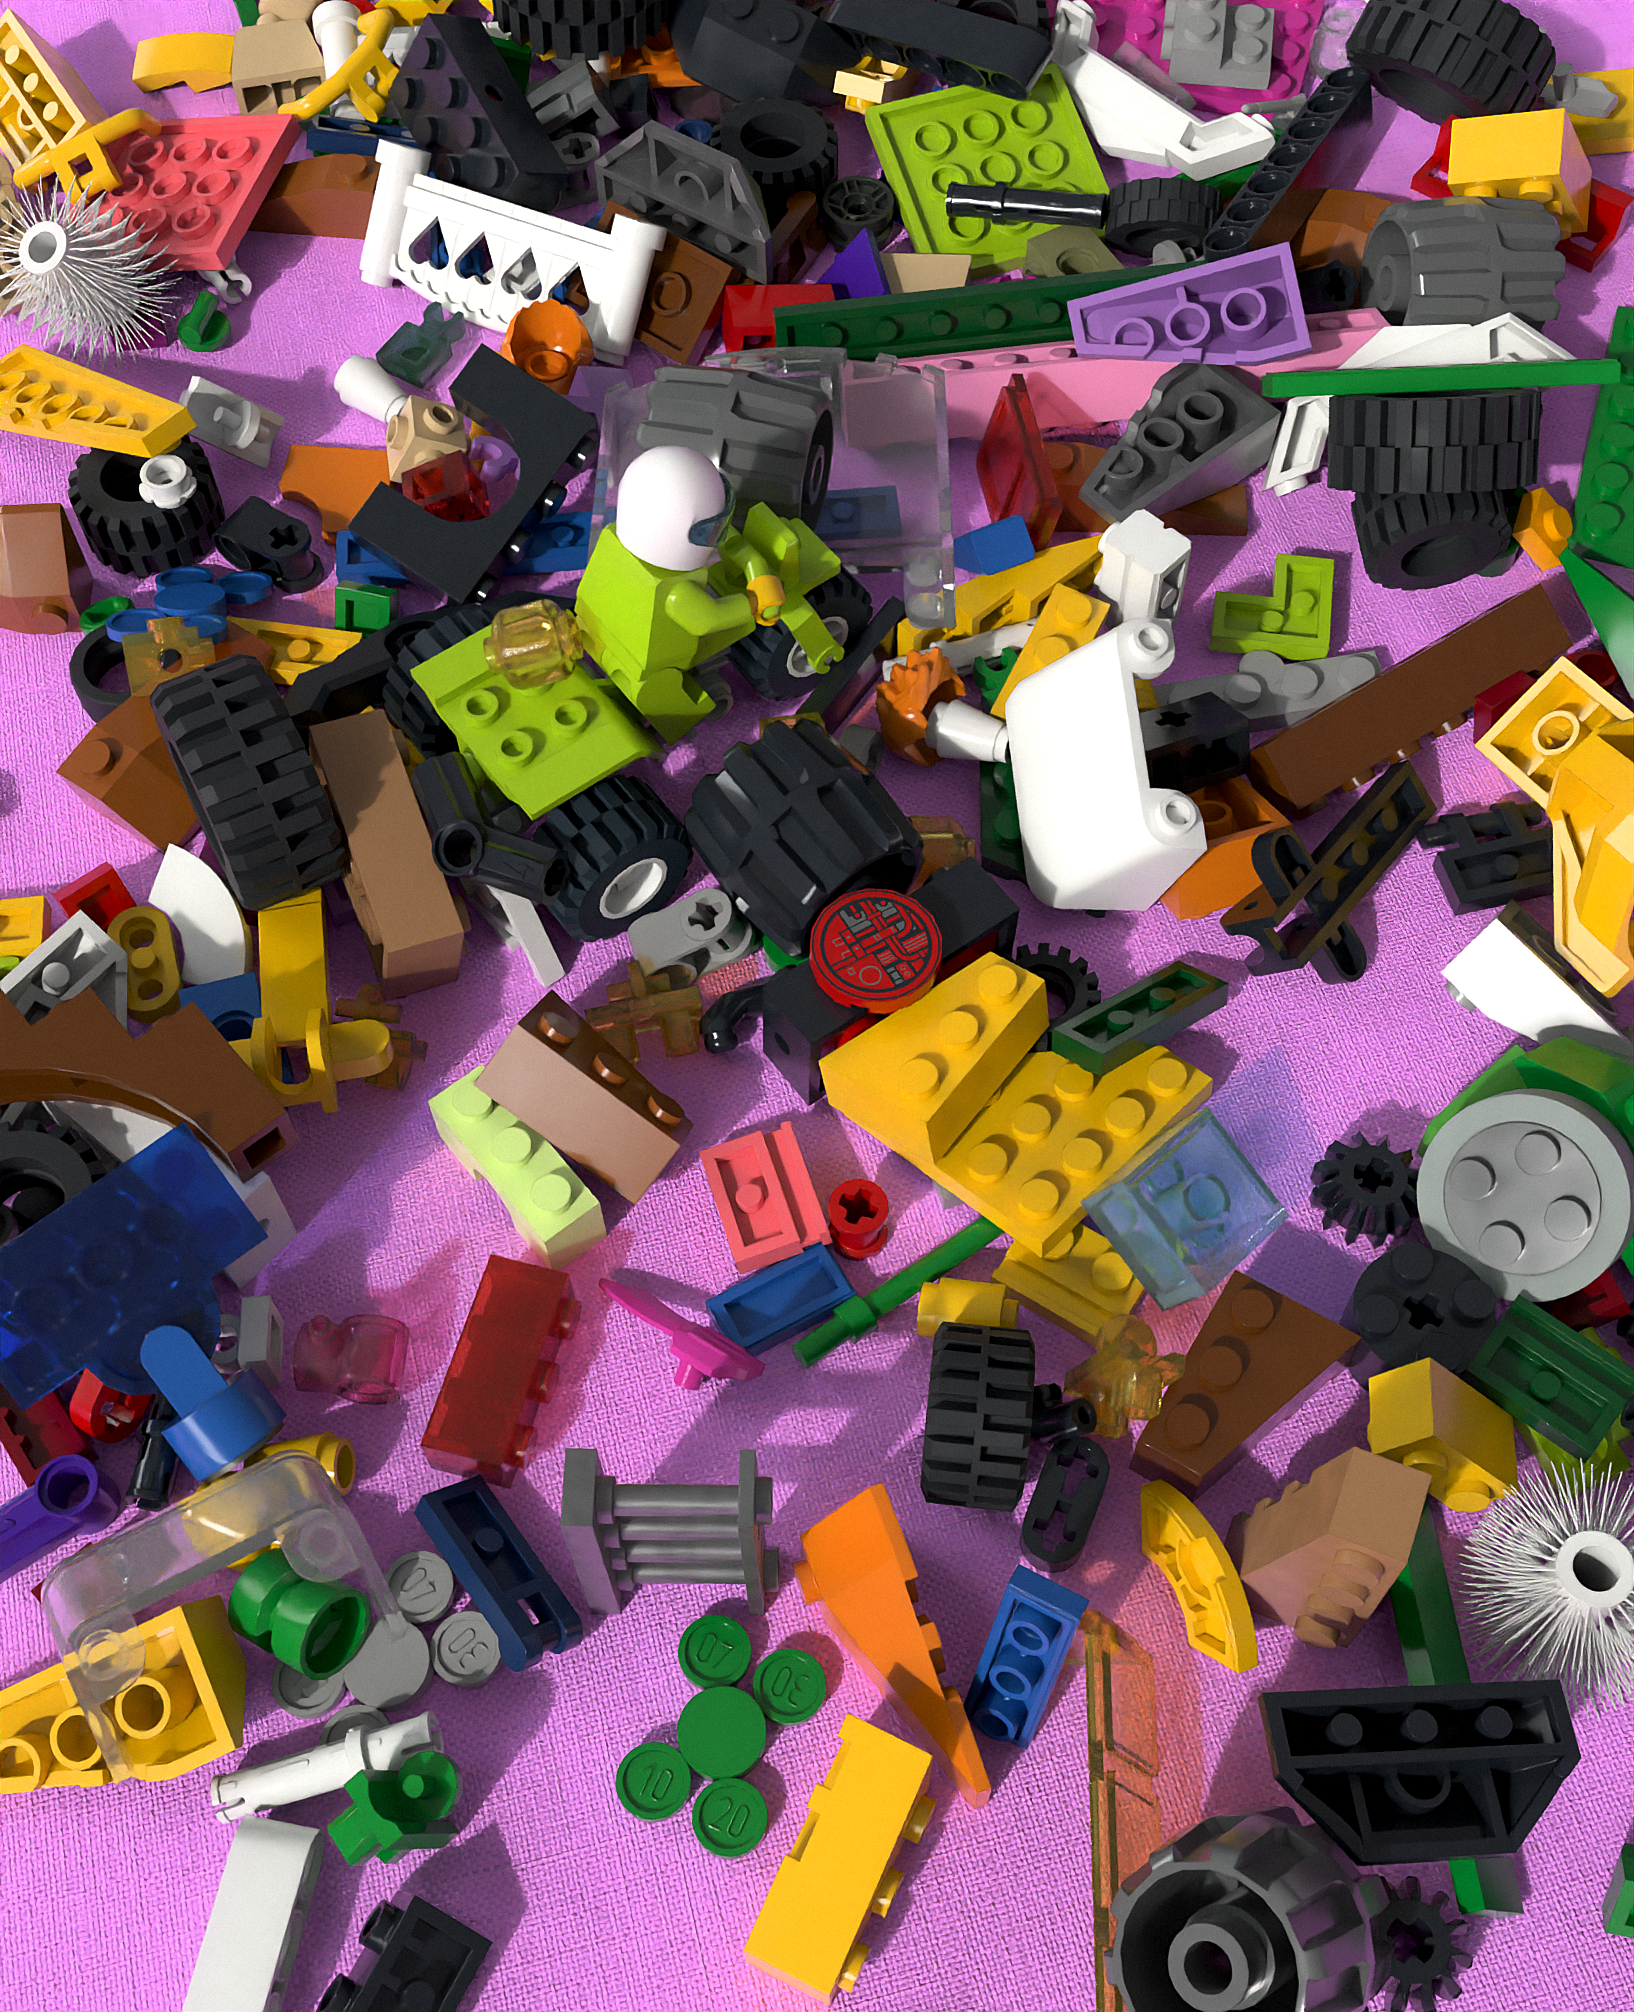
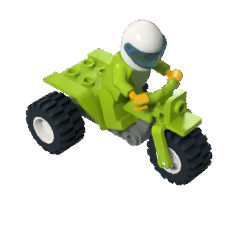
M674 445L658 446L631 461L619 483L616 522L610 523L603 528L578 586L574 609L577 616L571 630L573 637L609 678L603 679L536 615L527 609L514 611L503 618L498 614L493 615L489 610L479 609L473 613L469 609L459 611L452 618H449L447 615L437 620L431 628L427 630L424 628L415 636L416 639L409 646H404L397 655L399 660L396 664L390 666L386 676L389 682L383 687V698L386 700L384 707L387 713L426 760L451 751L464 755L477 787H481L484 790L481 792V795L495 825L500 826L507 832L521 835L534 822L548 815V818L538 826L532 835L533 840L567 851V860L571 872L565 891L557 896L553 905L545 906L572 938L576 940L583 939L584 942H595L601 938L603 940L614 938L624 931L627 932L635 920L656 912L675 893L676 888L683 882L688 873L687 868L692 863L694 857L693 845L687 838L688 834L684 825L650 786L639 777L632 775L627 778L625 775L614 774L643 757L651 758L657 765L660 764L669 755L663 747L664 744L668 743L672 746L683 735L688 739H694L697 735L694 726L704 720L711 723L724 717L733 705V697L731 696L729 683L719 674L718 668L728 664V661L764 698L787 701L793 696L796 699L816 688L832 667L843 659L846 650L860 633L866 629L873 615V607L870 605L872 602L870 593L801 519L794 518L789 521L785 517L778 518L764 502H760L749 509L743 534L741 535L731 524L736 506L735 489L726 476L717 470L709 458L688 447ZM715 547H717L721 560L706 567V562L709 560ZM649 721L650 725L646 728L643 724ZM476 839L472 844L475 849H477Z

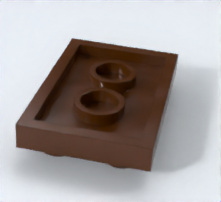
M609 199L595 230L611 234L615 213L650 223L653 222ZM667 231L663 250H655L634 338L681 365L696 366L723 312L725 285H736L742 272ZM578 266L564 297L588 310L589 299L580 266Z

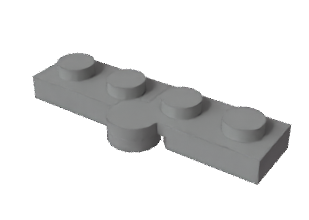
M1255 650L1241 658L1237 673L1153 687L1160 707L1211 691L1249 718V733L1288 727L1382 672V668L1375 650L1286 665L1274 653L1265 650Z

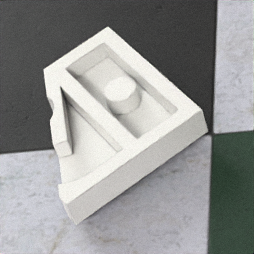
M471 846L470 850L471 861H473L477 849ZM456 877L469 904L490 924L507 947L513 952L522 946L533 968L534 977L542 986L547 988L566 975L534 909L540 903L468 878Z

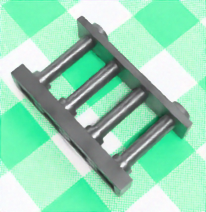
M565 1448L560 1527L591 1614H620L621 1592L633 1591L635 1583L746 1584L750 1615L764 1616L765 1592L779 1591V1547H766L764 1525H772L773 1481L772 1477L758 1476L756 1450H740L739 1485L616 1484L615 1476L604 1475L597 1449Z

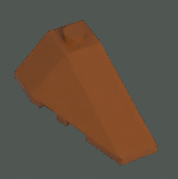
M333 153L283 164L247 231L365 240L381 163L375 161L376 156Z
M41 503L0 506V628L25 634L57 635L60 633L82 632L79 626V619L82 613L90 607L94 578L62 504Z
M230 620L227 621L229 635L224 641L210 647L191 649L95 724L56 771L87 806L163 855H165L169 843L183 848L201 824L195 815L176 772L174 763L168 753L163 736L155 720L149 697L158 684L237 653L255 656L264 666L266 674H268L276 654L274 647Z

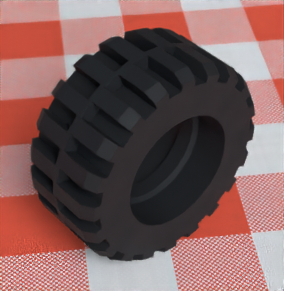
M1369 0L1346 42L1349 65L1369 70L1371 85L1375 87V91L1384 97L1390 98L1396 102V105L1406 111H1411L1419 115L1421 119L1439 126L1450 114L1465 119L1531 112L1556 65L1555 47L1552 46L1549 36L1546 33L1540 32L1539 26L1532 19L1521 15L1519 9L1501 0Z
M237 653L158 684L149 697L155 720L195 815L241 906L244 909L262 911L337 879L347 866L345 860L346 853L341 843L342 838L339 829L334 821L330 804L324 794L315 767L307 754L303 740L294 726L283 699L280 698L276 686L270 676L266 674L261 662L255 656Z

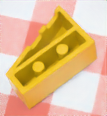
M990 951L930 989L928 993L911 1006L897 1010L820 1059L818 1062L829 1105L935 1166L1049 1027L1045 980Z

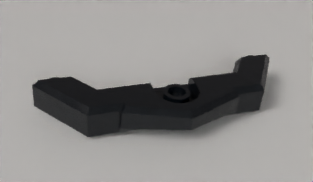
M516 590L482 604L475 602L399 617L339 654L332 662L298 674L283 701L296 730H298L303 740L308 756L309 726L357 715L368 706L374 709L386 703V700L383 698V687L389 682L386 676L390 666L398 662L399 658L397 655L404 646H409L416 639L415 636L424 628L426 630L431 628L437 620L447 615L449 618H452L459 611L469 609L473 613L479 609L489 610L493 615L498 614L501 618L514 611L527 609L536 615L574 651L583 648L573 637L571 631L577 613L574 611L577 599Z

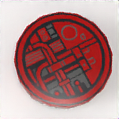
M866 888L842 895L822 910L811 929L809 964L817 984L836 1003L851 1008V1004L858 1007L868 1008V1013L886 1014L909 1007L930 991L941 966L942 936L934 917L918 901L894 890Z

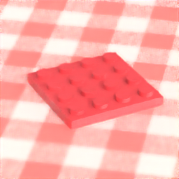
M294 114L159 120L161 132L156 137H148L135 130L109 143L106 151L117 169L123 184L110 192L104 189L91 196L92 200L84 206V211L106 191L100 204L98 217L108 212L119 202L112 218L111 228L126 219L132 212L126 224L123 238L137 231L145 223L133 250L146 244L158 233L138 263L150 259L161 252L168 244L169 246L144 271H157L176 261L174 265L168 267L170 269L163 272L225 270L302 130ZM76 208L73 210L72 214L70 215V219L72 218V216H73V214H74ZM78 208V210H77V212H76V214H75V216H74V218H73L71 224L75 221V218H76V216H77V213H78V211H79V208ZM138 254L128 263L127 266H129L132 263V261L138 256Z

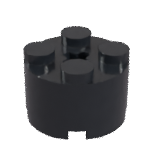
M1417 1242L1400 1244L1393 1251L1378 1257L1360 1276L1339 1325L1362 1337L1348 1365L1352 1377L1363 1389L1369 1392L1370 1377L1430 1357L1461 1379L1471 1361L1495 1329L1494 1310L1496 1307V1296L1492 1288L1487 1283L1481 1281L1477 1274L1459 1259L1442 1251L1427 1248Z

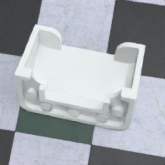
M1143 617L1130 619L1026 677L1017 684L1006 701L1005 716L1026 877L1031 892L1039 901L1047 906L1059 909L1146 911L1207 850L1203 819L1199 808L1193 800L1180 791L1150 788L1134 679L1146 680L1157 678L1170 667L1175 658V643L1171 619Z

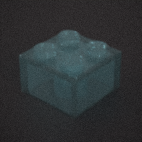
M1208 1107L1164 1129L1080 1202L1162 1312L1207 1294L1290 1217Z

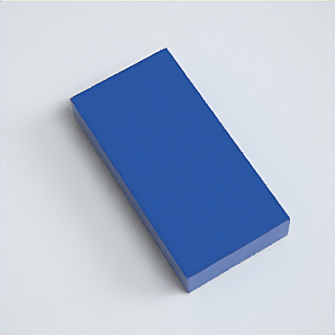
M818 1242L803 1250L804 1253L789 1257L705 1301L706 1311L719 1333L745 1348L748 1354L756 1357L833 1316L832 1310L853 1295H857L829 1247L827 1245L823 1246L822 1242Z

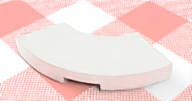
M169 843L148 902L166 912L181 933L185 952L181 979L195 985H201L251 973L253 971V943L250 926L245 922L240 905L229 883L206 861L185 849Z

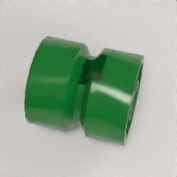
M273 1548L259 1555L250 1563L235 1583L228 1603V1620L234 1632L266 1652L274 1653L276 1658L311 1680H325L340 1672L359 1650L370 1625L371 1607L365 1594L330 1573H320L315 1564L288 1548Z

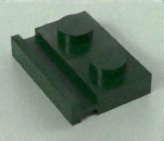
M1520 1294L1516 1297L1461 1377L1462 1381L1579 1461L1582 1458V1463L1584 1464L1593 1455L1634 1392V1369Z

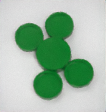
M708 1615L690 1624L681 1636L678 1645V1660L684 1676L692 1685L703 1690L690 1699L679 1717L677 1741L680 1752L674 1747L660 1742H650L635 1747L623 1758L616 1774V1791L622 1806L634 1818L649 1823L663 1822L678 1814L687 1803L692 1787L691 1770L700 1778L712 1782L701 1791L692 1810V1826L698 1842L708 1853L715 1857L738 1859L750 1854L760 1845L768 1827V1812L762 1795L752 1784L742 1780V1778L749 1775L758 1766L764 1756L767 1746L765 1718L777 1725L786 1727L798 1726L810 1721L817 1715L824 1704L826 1678L822 1667L810 1654L798 1649H781L768 1655L757 1667L752 1684L753 1699L746 1692L734 1687L744 1678L751 1663V1644L746 1631L738 1622L729 1617Z

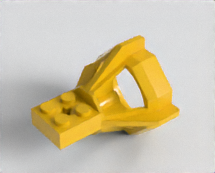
M1561 656L1474 746L1495 767L1543 808L1553 825L1554 949L1602 995L1611 998L1634 978V920L1630 921L1634 907V713L1564 656Z

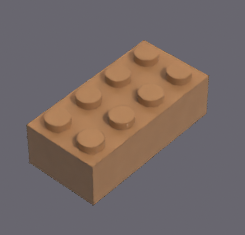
M383 708L309 726V758L315 767L324 794L330 804L334 821L342 838L341 843L346 853L345 860L347 866L341 875L385 1001L457 981L460 959L463 956H467L464 933L471 930L470 919L462 896L460 894L451 896L444 876L448 875L440 871L433 860L431 851L433 840L430 839L424 822L427 821V818L405 770V766L410 765V754L402 730L396 729L391 731Z

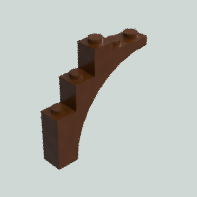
M91 987L72 999L58 1003L49 1011L47 1016L30 1026L0 988V1105L14 1102L75 1101L121 1108L168 1125L209 1150L243 1184L301 1144L286 1110L193 1001L176 1013L165 1015L157 1020L147 1033L134 1041Z

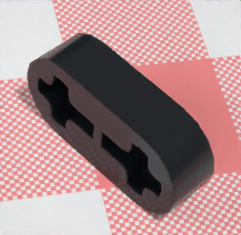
M1077 1436L1059 1441L1052 1447L1047 1455L1023 1519L1020 1536L1022 1554L1030 1565L1040 1571L1048 1573L1066 1571L1076 1564L1086 1544L1107 1484L1110 1468L1107 1454L1099 1444L1089 1438ZM1074 1458H1078L1087 1462L1086 1474L1095 1478V1480L1083 1478L1073 1498L1062 1493L1066 1480V1470L1058 1465L1070 1467ZM1056 1510L1068 1515L1063 1529V1537L1067 1541L1072 1542V1544L1059 1543L1055 1551L1052 1552L1041 1547L1043 1536L1034 1531V1529L1047 1530Z

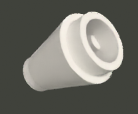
M354 355L342 364L335 376L334 388L340 393L341 401L344 404L386 424H389L394 414L400 415L409 398L374 358Z
M958 699L953 700L951 703L940 701L935 705L928 719L929 726L926 729L927 737H925V742L928 748L937 750L939 757L991 762L1000 761L1007 764L1011 762L1006 723Z

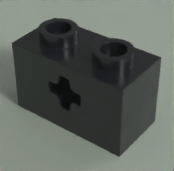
M1206 692L1139 713L1150 788L1171 789L1185 794L1250 773L1249 718L1213 692Z

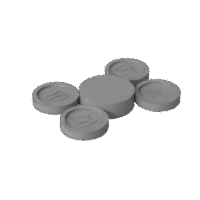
M412 1551L400 1556L390 1565L384 1575L381 1590L383 1602L395 1618H381L370 1622L364 1642L353 1659L340 1672L325 1680H311L283 1661L279 1660L277 1662L271 1681L273 1696L284 1711L296 1718L316 1719L328 1714L340 1703L346 1688L362 1703L345 1707L335 1713L322 1730L319 1746L346 1738V1733H349L348 1730L356 1726L365 1724L373 1730L392 1724L381 1712H396L415 1704L428 1690L435 1670L447 1683L453 1686L473 1688L489 1681L500 1669L503 1659L498 1647V1637L480 1612L463 1611L445 1619L436 1629L431 1645L427 1638L415 1627L428 1625L440 1619L449 1610L455 1597V1576L449 1565L437 1554L429 1551Z

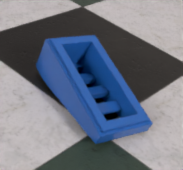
M1018 514L970 531L940 546V550L937 551L940 562L978 575L989 576L1030 561L1035 556V550L1023 516H1018Z

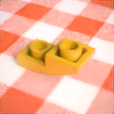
M192 32L169 34L140 41L137 45L132 81L143 93L171 86L183 80L195 93L232 82L231 70L235 35Z

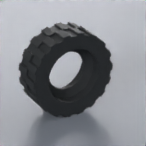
M1150 177V179L1140 178L1128 183L1123 182L1117 185V188H1112L1109 191L1105 241L1107 244H1110L1111 248L1118 249L1122 253L1137 255L1143 258H1153V250L1157 244L1166 240H1172L1181 250L1191 247L1196 257L1203 255L1202 242L1204 237L1223 213V194L1208 184L1205 185L1199 181L1174 177Z

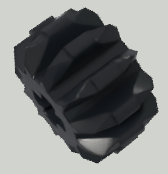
M1361 1131L1351 1136L1348 1146L1335 1140L1327 1147L1324 1155L1325 1160L1320 1159L1319 1162H1316L1312 1170L1310 1179L1315 1187H1313L1309 1197L1310 1207L1325 1211L1321 1220L1323 1231L1337 1226L1346 1229L1344 1239L1347 1246L1355 1243L1359 1234H1365L1374 1249L1384 1244L1388 1234L1400 1240L1401 1237L1408 1234L1412 1226L1411 1220L1420 1217L1417 1205L1419 1171L1409 1168L1413 1161L1412 1149L1396 1154L1389 1150L1390 1141L1388 1134L1379 1138L1376 1145H1370ZM1360 1187H1366L1374 1191V1193H1369Z
M1380 1876L1390 1904L1378 1916L1379 1937L1394 1945L1396 1939L1393 1938L1404 1931L1410 1935L1416 1946L1409 1950V1954L1417 1955L1418 1958L1412 1956L1401 1963L1393 1956L1390 1976L1372 1998L1380 1990L1385 1991V2012H1405L1408 2000L1415 2012H1437L1435 1994L1444 2000L1452 2002L1462 1993L1458 1980L1451 1972H1465L1473 1965L1472 1955L1465 1950L1451 1946L1452 1941L1468 1933V1923L1463 1919H1455L1445 1924L1439 1914L1448 1905L1449 1897L1447 1893L1438 1891L1423 1903L1421 1902V1885L1417 1877L1407 1876L1403 1879L1398 1893H1396L1386 1877Z

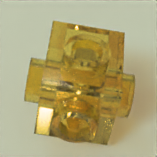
M183 616L146 620L148 632L121 635L132 697L151 695L158 684L216 662L212 637L200 639L199 628L197 626L185 627ZM170 649L177 650L183 659L181 668L174 673L166 671L161 664L163 653Z

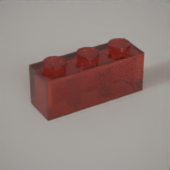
M493 1254L490 1255L420 1443L432 1469L466 1478L481 1475L486 1483L511 1489L517 1469L528 1468L537 1444L538 1429L532 1426L540 1403L549 1404L557 1388L560 1364L555 1363V1359L562 1339L567 1341L573 1339L580 1320L582 1305L581 1301L575 1298L569 1273Z

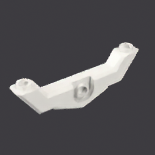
M1058 0L1050 39L1054 53L1047 65L1058 64L1075 108L1102 154L1167 168L1173 165L1195 181H1200L1263 160L1274 146L1276 132L1263 116L1255 113L1249 118L1241 112H1235L1205 123L1097 52L1099 35L1094 24L1097 18L1091 7L1083 0H1074L1073 2Z
M1509 312L1474 327L1470 324L1384 327L1337 369L1570 360L1577 358ZM1541 386L1538 389L1543 393L1559 386ZM1334 395L1295 397L1284 404L1260 492L1274 488L1278 498L1309 485L1305 475L1319 468L1329 429V397Z

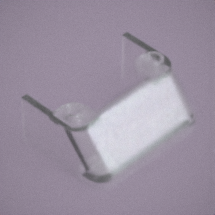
M295 1449L275 1453L61 1560L45 1577L41 1589V1603L67 1678L116 1785L127 1787L140 1780L105 1703L108 1699L131 1687L141 1675L145 1665V1642L132 1614L278 1541L293 1571L301 1578L310 1582H333L356 1570L390 1643L393 1644L406 1636L409 1627L359 1524L322 1463L310 1453Z

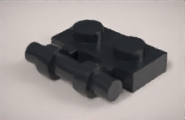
M1512 800L1491 804L1489 811L1468 816H1464L1460 811L1440 815L1436 823L1419 826L1420 831L1417 833V838L1423 850L1440 846L1446 849V851L1437 853L1432 867L1455 916L1503 906L1512 898L1516 902L1554 894L1553 827L1531 832L1528 829L1529 826L1538 825L1542 821L1541 808L1535 801L1517 805ZM1493 834L1496 838H1498L1496 840H1491L1482 843H1478L1476 840V838L1489 836Z

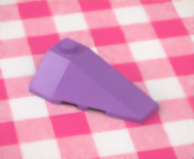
M1289 242L1067 301L1078 358L1259 366L1312 352Z

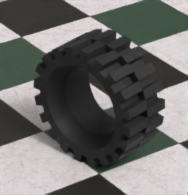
M492 0L494 19H498V27L503 34L511 32V41L520 47L530 41L532 52L543 56L549 49L556 50L557 59L571 60L572 53H585V61L599 60V52L609 51L612 57L625 54L626 44H630L635 49H638L646 44V34L652 37L658 35L661 31V22L666 23L668 17V0Z
M1521 388L1350 394L1329 397L1327 487L1330 489L1335 488V490L1339 491L1352 490V492L1359 493L1378 492L1380 494H1395L1398 492H1410V494H1427V492L1461 493V491L1506 490L1536 484L1542 391Z

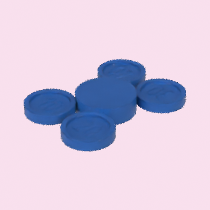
M181 566L165 570L155 578L157 594L154 597L155 609L134 608L111 615L106 620L107 634L110 639L117 642L139 643L158 638L167 631L169 642L176 647L196 649L216 645L224 641L229 635L227 620L225 619L228 615L227 603L248 604L268 598L274 591L272 578L263 572L240 571L224 575L214 583L212 571L204 567Z

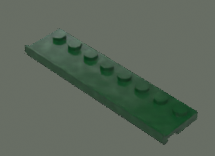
M1208 260L772 307L777 377L822 390L830 397L833 413H839L841 408L838 365L1074 340L1067 301L1210 262Z

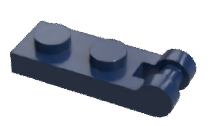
M481 1475L422 1495L414 1514L497 1635L500 1655L509 1669L520 1672L538 1664L542 1660L543 1653L547 1651L561 1654L581 1644L583 1626L577 1612ZM531 1609L539 1623L533 1625L524 1611Z

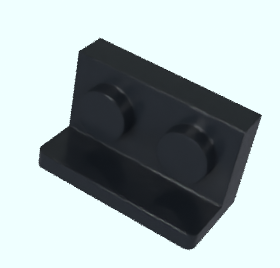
M398 1890L391 1902L383 1899L373 1909L358 1939V1942L365 1946L348 1977L340 1973L332 1981L324 1993L316 2012H455L493 1942L415 1894Z

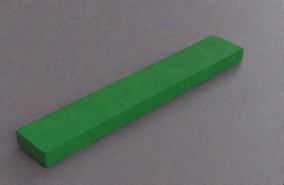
M1594 358L1266 372V375H1262V396L1279 398L1620 383L1621 362H1617V359Z
M1427 1495L1408 1563L1389 1589L1409 1685L1471 1683ZM1512 1857L1448 1861L1458 1909L1461 1915L1501 1919L1525 1914Z

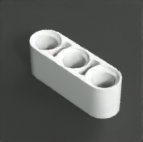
M251 1815L244 1817L235 1833L182 2012H281L321 1870L325 1849V1833L322 1829Z

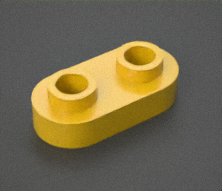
M136 906L126 909L112 920L108 927L107 935L128 954L127 1015L137 1022L152 1024L165 1015L176 1013L181 1007L178 990L185 987L184 981L181 979L182 970L176 938L166 916L160 910L150 906ZM153 941L150 946L137 949L140 944ZM161 992L157 997L146 1000L150 994Z

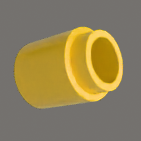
M941 1277L940 1283L924 1282L918 1306L917 1336L933 1338L934 1341V1335L942 1322L1017 1329L1019 1300L1007 1299V1285L946 1277Z

